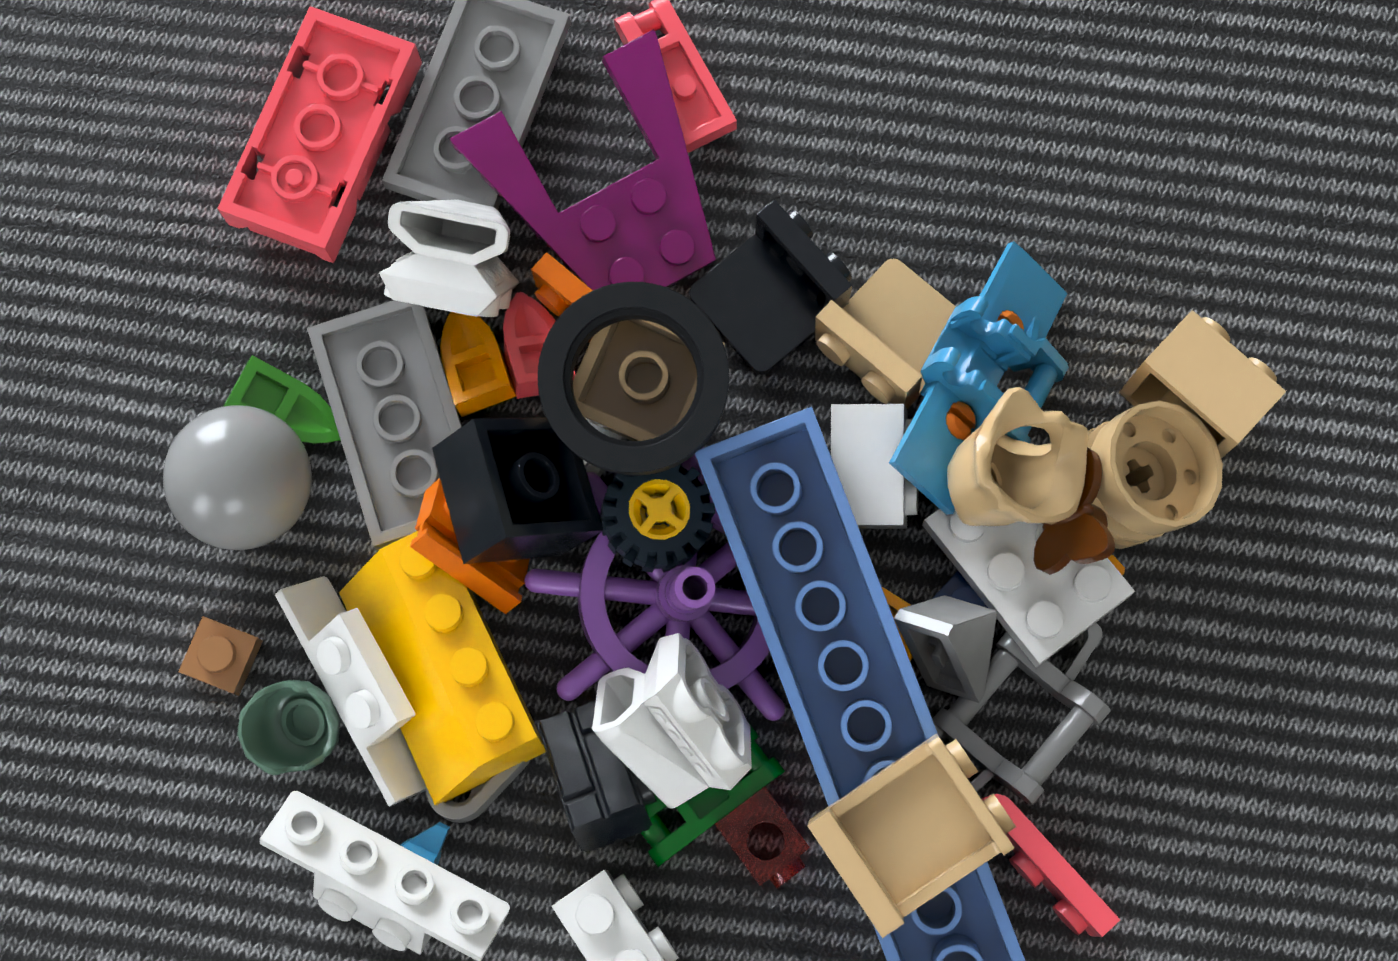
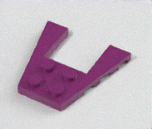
M654 29L604 55L602 63L656 160L559 213L557 212L502 111L450 138L453 148L459 154H462L481 174L484 181L516 211L536 236L551 248L570 272L592 290L621 282H646L668 288L714 263L716 260L658 38Z

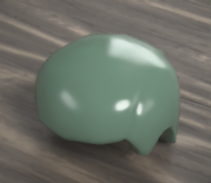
M287 680L269 685L254 694L240 711L237 736L246 758L265 773L279 775L288 772L307 771L323 763L325 757L329 756L339 742L341 719L328 693L309 681Z

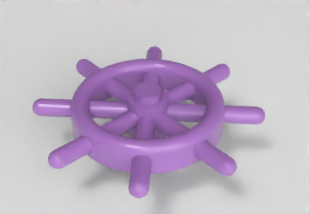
M693 455L683 462L681 466L687 470H690L693 466L699 471L698 480L703 485L704 476L696 455ZM587 472L600 515L602 502L608 486L596 473ZM709 496L710 503H713L712 497ZM715 508V514L711 521L713 523L712 528L726 536ZM601 532L591 545L580 573L532 569L526 574L524 579L525 586L533 593L578 597L581 625L586 639L593 650L590 656L558 682L557 694L561 699L566 701L576 699L609 671L613 672L622 668H631L645 674L649 665L643 663L631 653L666 625L665 636L680 633L683 638L689 640L690 627L695 631L721 663L709 669L718 684L723 685L727 689L738 684L761 714L770 721L779 720L784 715L785 705L756 669L770 651L747 591L715 587L716 582L737 566L729 542L698 567H696V553L690 561L684 565L681 563L670 571L663 572L662 569H654L652 573L646 572L653 580L650 581L607 576L615 554L608 547L609 540L607 535L603 536ZM605 600L651 606L615 634L607 615ZM709 611L754 616L749 633L740 647L736 645Z

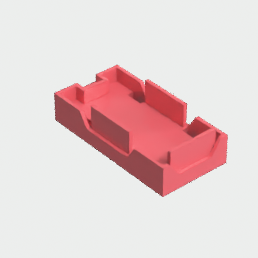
M310 6L217 208L228 225L238 229L248 227L250 231L313 253L325 261L334 263L356 214L357 200H361L391 132L388 122L392 115L401 112L421 67L422 61L416 44ZM386 85L390 86V88L388 90V93L385 97L383 104L381 105L379 104V101L385 90ZM257 155L263 159L262 163L258 162L257 164ZM341 187H346L338 206L334 207V202Z

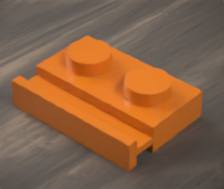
M439 478L425 490L415 526L418 535L411 541L410 547L501 612L507 614L522 601V595L518 591L525 584L524 579L530 559L463 564L442 483Z

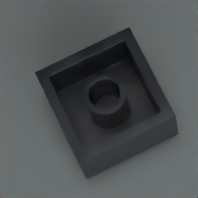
M546 417L472 419L432 448L463 564L561 556L603 531L583 459L569 449L558 437Z

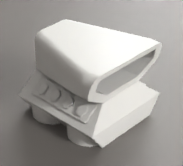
M462 200L398 202L390 207L388 227L412 252L396 259V262L391 264L389 268L379 272L385 284V296L395 301L474 317L498 316L499 309L509 308L512 290L520 282L497 257V255L506 252L508 249L510 229L496 208Z
M680 633L659 638L645 674L631 668H622L610 672L599 679L592 726L594 733L668 808L672 809L683 804L709 787L731 790L752 768L750 724L747 722L740 705L730 691L723 685L718 684L698 649L687 638H683Z

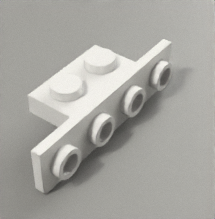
M325 576L280 589L275 596L388 806L390 807L426 791L424 780L400 729L416 713L359 609L355 608L346 611L331 582Z
M299 791L290 793L260 838V844L314 873L313 897L318 900L319 906L326 913L341 921H350L353 918L373 929V935L381 943L394 950L404 951L408 948L421 955L432 936L472 959L482 961L509 913L510 906L507 902Z

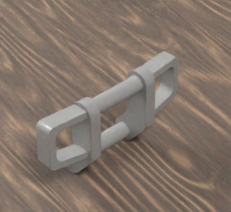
M1097 623L1083 632L1084 642L1064 673L1048 660L1036 668L1006 631L996 643V647L999 650L990 660L985 694L980 703L958 697L948 710L941 708L932 718L939 737L943 735L950 742L957 739L968 757L983 769L970 782L976 792L993 778L1022 800L1033 805L1044 792V789L1041 787L1043 782L1092 724L1099 726L1111 710L1106 703L1090 690L1074 681L1102 638V629ZM1017 666L1059 702L1071 709L1022 769L1002 757L967 727L969 722Z

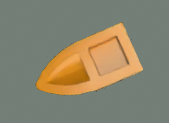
M450 312L442 330L440 344L441 360L454 405L461 417L516 397L503 351L490 327L480 316L474 317Z

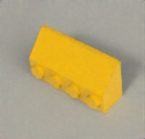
M418 531L379 549L344 586L339 594L347 611L355 608L359 609L416 713L400 729L434 805H437L441 802L446 803L489 781L493 776L523 761L527 762L545 753L546 750L538 729L472 591L410 547L411 541L418 535Z

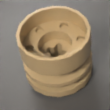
M1159 400L1138 404L1115 416L1112 420L1103 422L1096 428L1088 430L1089 440L1087 447L1099 455L1102 464L1101 485L1097 497L1092 504L1100 507L1105 512L1108 521L1107 528L1114 538L1116 549L1140 545L1148 542L1150 539L1158 538L1164 533L1193 524L1214 507L1222 489L1223 463L1214 437L1203 422L1182 406Z

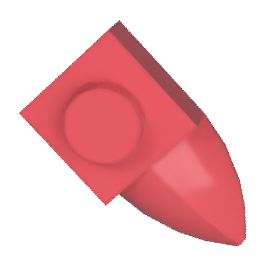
M523 292L516 293L510 301V306L505 312L503 323L504 358L517 399L539 396V358L545 339L556 322L543 305Z

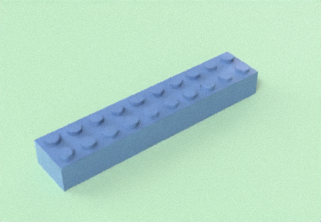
M811 406L702 448L695 455L826 802L830 806L935 735L937 730ZM988 862L905 916L904 924L884 938L881 937L875 928L887 961H1025Z

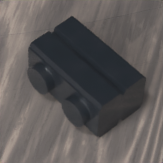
M596 700L576 707L574 712L565 711L541 720L538 725L571 832L581 851L587 853L612 844L617 838L625 839L649 830L652 823L646 805L657 802L655 794L594 733L592 726Z

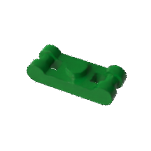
M751 724L752 768L748 771L749 775L737 783L731 790L709 787L675 807L686 823L672 833L658 816V813L667 806L656 795L657 802L646 805L652 826H650L649 830L641 832V834L651 847L647 853L657 867L664 864L785 772L775 756L769 760L757 744L756 740L760 736Z

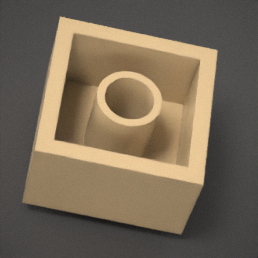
M1191 310L1146 358L1120 390L1119 394L1133 406L1157 400L1182 406L1203 422L1214 437L1220 457L1223 458L1240 443L1286 391L1276 383V375L1265 363L1256 358H1247L1230 343L1229 334L1219 323L1207 317L1201 318Z
M625 320L603 328L592 337L573 380L574 396L580 412L588 422L631 441L648 440L668 432L686 415L696 393L697 370L689 349L671 330L650 321Z

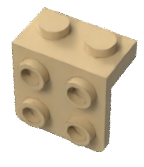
M889 259L849 300V304L843 309L831 300L819 312L815 322V340L819 349L832 362L839 366H847L859 376L863 386L877 400L884 404H904L906 409H908L921 395L920 392L925 385L921 369L956 306L900 260Z

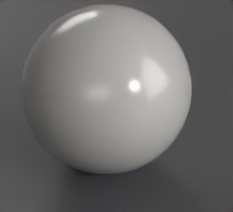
M243 405L215 408L191 420L174 438L166 455L163 468L164 493L168 506L176 520L187 532L201 542L227 550L254 549L267 545L283 536L293 527L303 513L312 486V472L308 453L295 431L274 414L256 407Z

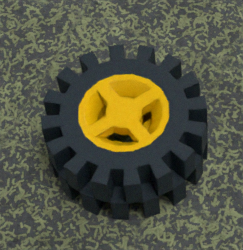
M679 464L674 468L650 475L632 476L616 474L612 483L608 486L600 515H602L603 536L607 535L609 540L608 547L613 554L618 552L624 557L623 563L632 567L633 563L642 566L641 571L651 573L654 569H662L663 572L670 571L675 566L681 563L684 565L690 561L710 535L713 527L711 521L715 514V505L710 503V492L707 484L702 485L698 480L700 472L693 466L690 470H687ZM663 522H666V523L669 524L670 526L668 527V526L665 525V524H661V525H654V524H655V523H663Z

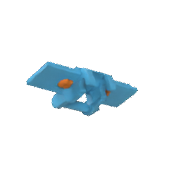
M1014 241L1007 244L980 296L965 300L953 310L921 369L925 385L920 394L924 399L889 461L892 467L946 515L953 514L955 511L948 489L947 467L957 447L982 425L985 418L1004 394L997 385L1008 367L1013 372L1028 368L1033 371L1025 390L1030 393L1040 408H1042L1054 383L1063 380L1069 368L1065 359L1045 338L1064 302L1067 292ZM1032 426L1019 427L1005 435L1016 440L1031 443L1028 434Z

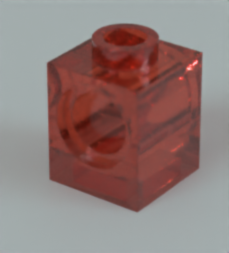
M766 787L762 788L715 824V828L758 886H761L770 879L777 889L806 867L799 856L810 847ZM768 824L774 826L781 833L783 847L780 854L772 860H760L748 848V834L758 825Z

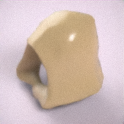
M1021 387L1009 388L998 400L982 425L957 447L947 467L948 489L959 519L969 526H1007L1015 522L1046 523L1052 525L1069 518L1077 511L1085 483L1086 455L1089 440L1087 428L1084 425L1070 421L1062 411H1043L1027 390ZM1032 426L1044 429L1049 434L1051 443L1034 445L1010 438L1005 434L1019 427Z

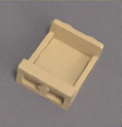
M936 733L809 819L808 828L882 938L902 926L905 916L999 853L1006 855L1015 849L1006 836L1008 832L1016 827L994 794L982 801L969 782L968 778L976 774L978 770L957 739L945 746Z

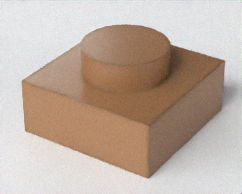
M203 616L178 672L239 696L263 640Z

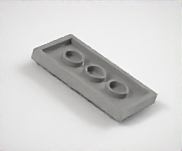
M455 0L383 176L382 182L385 189L421 201L462 200L492 206L498 210L502 197L484 181L481 174L464 156L453 148L450 138L502 111L518 142L523 147L571 26L570 14L528 0Z
M395 300L307 328L371 542L377 551L417 531L415 526L425 490L440 478L432 448L462 427L425 306Z

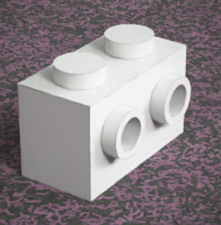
M831 404V458L859 529H907V515H918V489L889 464L912 419H908V411L904 404Z
M603 870L551 906L587 961H676L679 959L661 929L656 927L648 932L635 911L644 904L624 874L613 879L608 870Z

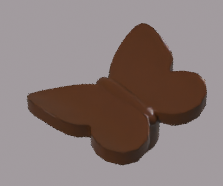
M1088 447L1085 483L1077 511L1069 518L1052 525L1041 523L1043 524L1042 529L1044 531L1036 541L1033 561L1036 569L1049 575L1059 572L1071 560L1078 564L1093 563L1110 557L1115 551L1114 538L1107 528V516L1100 507L1092 504L1097 497L1101 485L1102 464L1099 455Z

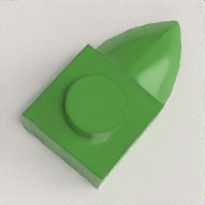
M253 355L250 357L224 406L243 405L266 410L286 422L299 436L300 440L305 443H330L341 440L331 407L317 392L303 382Z

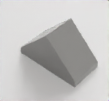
M946 595L900 608L894 620L926 685L980 703L986 689L997 611Z

